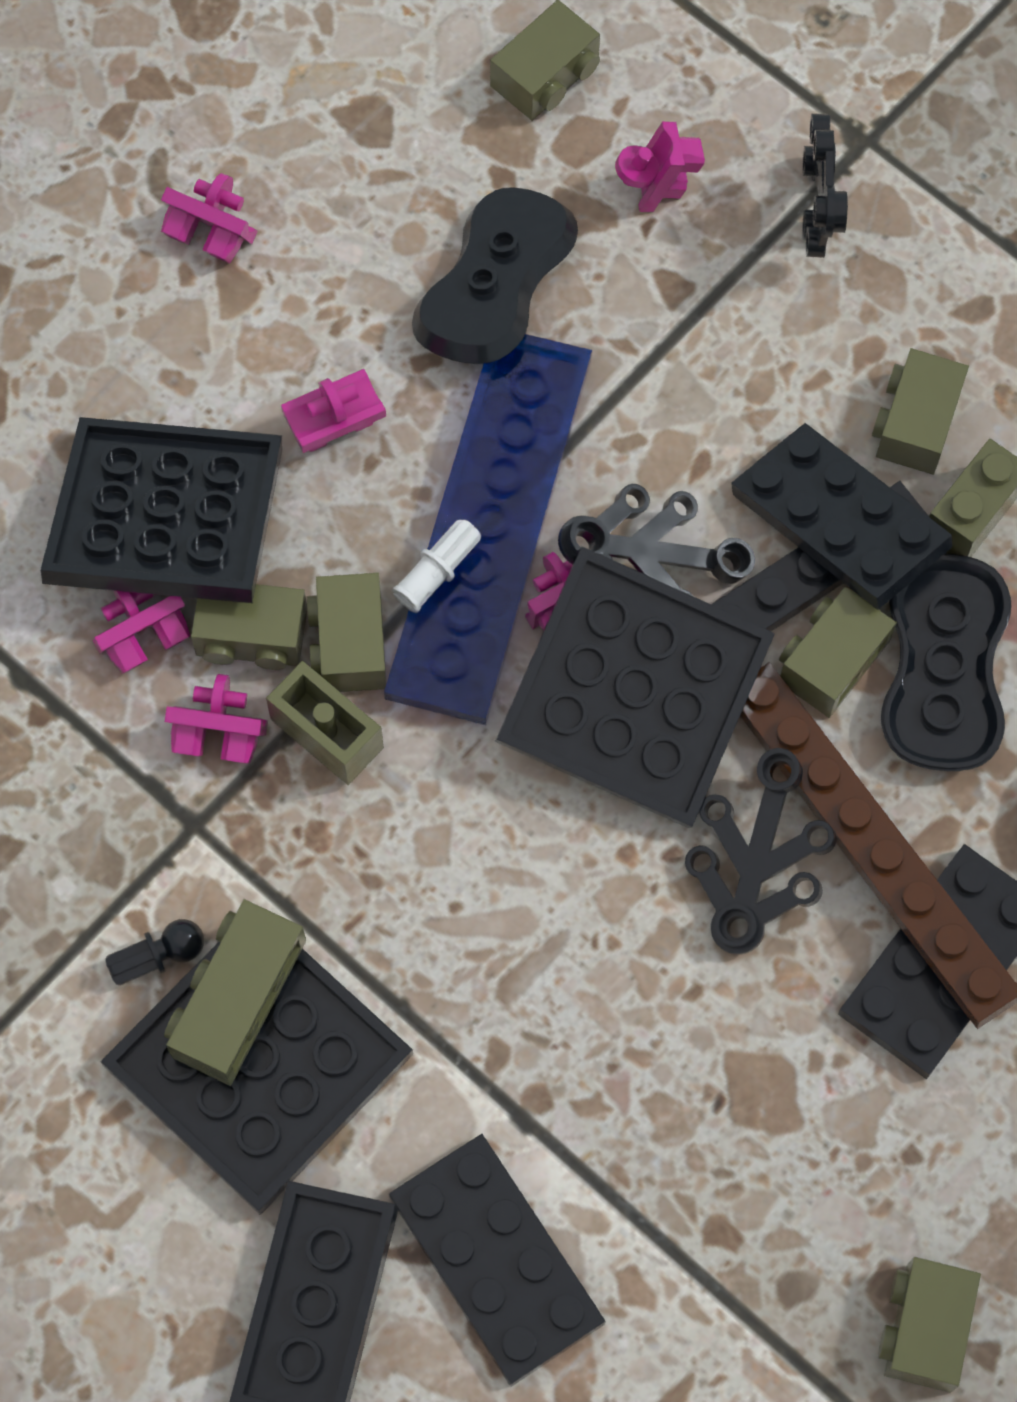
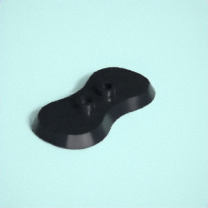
M501 188L486 195L471 211L465 222L462 249L454 268L430 288L415 308L412 328L416 340L432 353L462 363H491L510 354L520 344L526 334L529 323L530 301L537 285L550 270L567 257L575 246L578 226L573 213L555 199L529 189Z
M945 553L889 600L892 618L897 622L895 627L900 641V662L897 674L883 702L881 726L890 748L898 757L908 763L931 770L963 771L982 766L989 761L999 749L1004 736L1005 718L994 683L993 661L998 643L1008 625L1012 605L1008 586L994 567L972 557Z

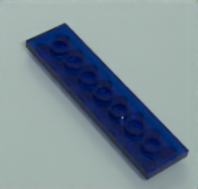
M525 334L523 340L510 354L500 360L483 364L427 549L430 550L457 520L469 521L480 532L481 539L453 570L455 577L451 581H444L417 613L411 610L408 611L385 687V700L483 725L487 724L592 360V350Z

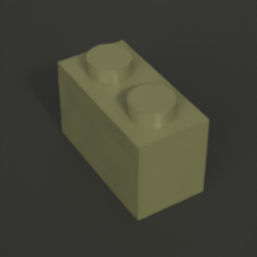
M556 0L490 59V86L533 121L545 109L547 111L554 109L564 98L566 90L578 79L583 81L596 70L600 62V33L560 0Z
M910 348L905 366L895 363L886 393L895 395L891 409L880 407L872 436L881 439L876 457L934 475L969 365Z
M989 438L930 512L929 518L952 534L953 547L946 554L972 557L1016 501L1017 456Z
M379 573L316 577L317 595L307 596L309 627L319 626V644H310L311 668L339 692L387 689Z
M256 584L253 603L197 598L191 634L196 656H203L204 660L220 665L231 664L234 660L252 661L257 666L269 670H281L286 665L297 666L301 659L307 617L305 590Z
M847 587L843 588L834 601L827 596L819 604L809 621L814 625L804 639L798 635L794 636L779 657V661L783 663L780 676L791 691L828 718L833 715L888 645L897 623Z
M301 661L266 697L270 719L348 786L384 749L382 727L304 661Z
M918 1257L912 1258L906 1266V1271L896 1270L890 1293V1303L898 1304L894 1326L885 1325L878 1352L879 1359L887 1360L884 1376L949 1393L959 1386L981 1273Z

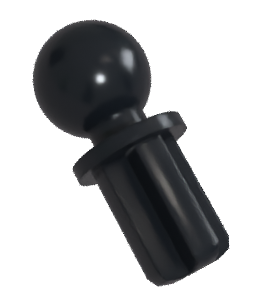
M178 919L165 927L160 939L153 941L149 932L144 933L146 939L109 954L105 961L112 980L116 985H122L159 969L160 973L166 972L162 963L166 959L170 958L176 962H189L195 959L203 949L204 935L201 928L193 921Z

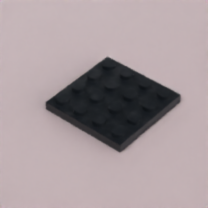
M80 417L40 570L42 584L253 603L283 450L282 435Z
M581 546L495 742L682 826L691 828L775 633Z
M218 942L100 1062L109 1073L261 1215L286 1189L288 1181H293L413 1055V1049L302 949L231 1086L173 1059L166 1046L169 1039L164 1037L167 1024L178 1007L186 1009L195 990L190 988L194 973L203 959L212 960L221 943Z

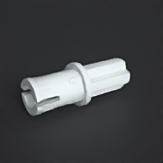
M457 520L430 550L423 549L420 552L421 560L392 589L397 600L407 609L417 613L444 581L449 582L455 577L453 570L480 541V532L469 521Z

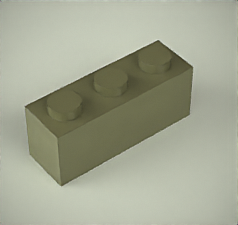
M243 899L237 913L229 911L224 917L216 935V940L221 942L211 961L203 959L199 964L190 988L195 990L186 1009L178 1007L175 1010L164 1033V1037L169 1039L166 1046L173 1059L229 1086L232 1085L306 943L303 926L246 899Z

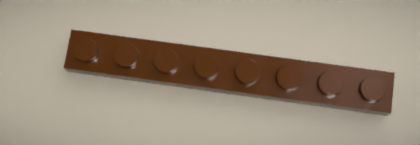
M768 662L762 666L740 717L766 751L774 748H784L791 751L798 758L803 768V777L796 791L818 820L825 821L834 829L837 836V845L973 1025L979 1029L1017 1003V983L771 663ZM785 764L779 765L778 767L788 779L791 775L790 766Z

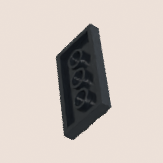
M806 423L801 425L731 482L733 495L877 610L953 547L952 534Z
M963 844L937 881L1000 963L1008 970L1017 957V881L966 844ZM901 928L838 1013L840 1017L925 1079H928L970 1021Z
M483 1134L475 1137L389 1193L390 1200L399 1208V1214L510 1387L605 1325L606 1321Z
M288 1181L229 1402H350L399 1210L396 1204Z

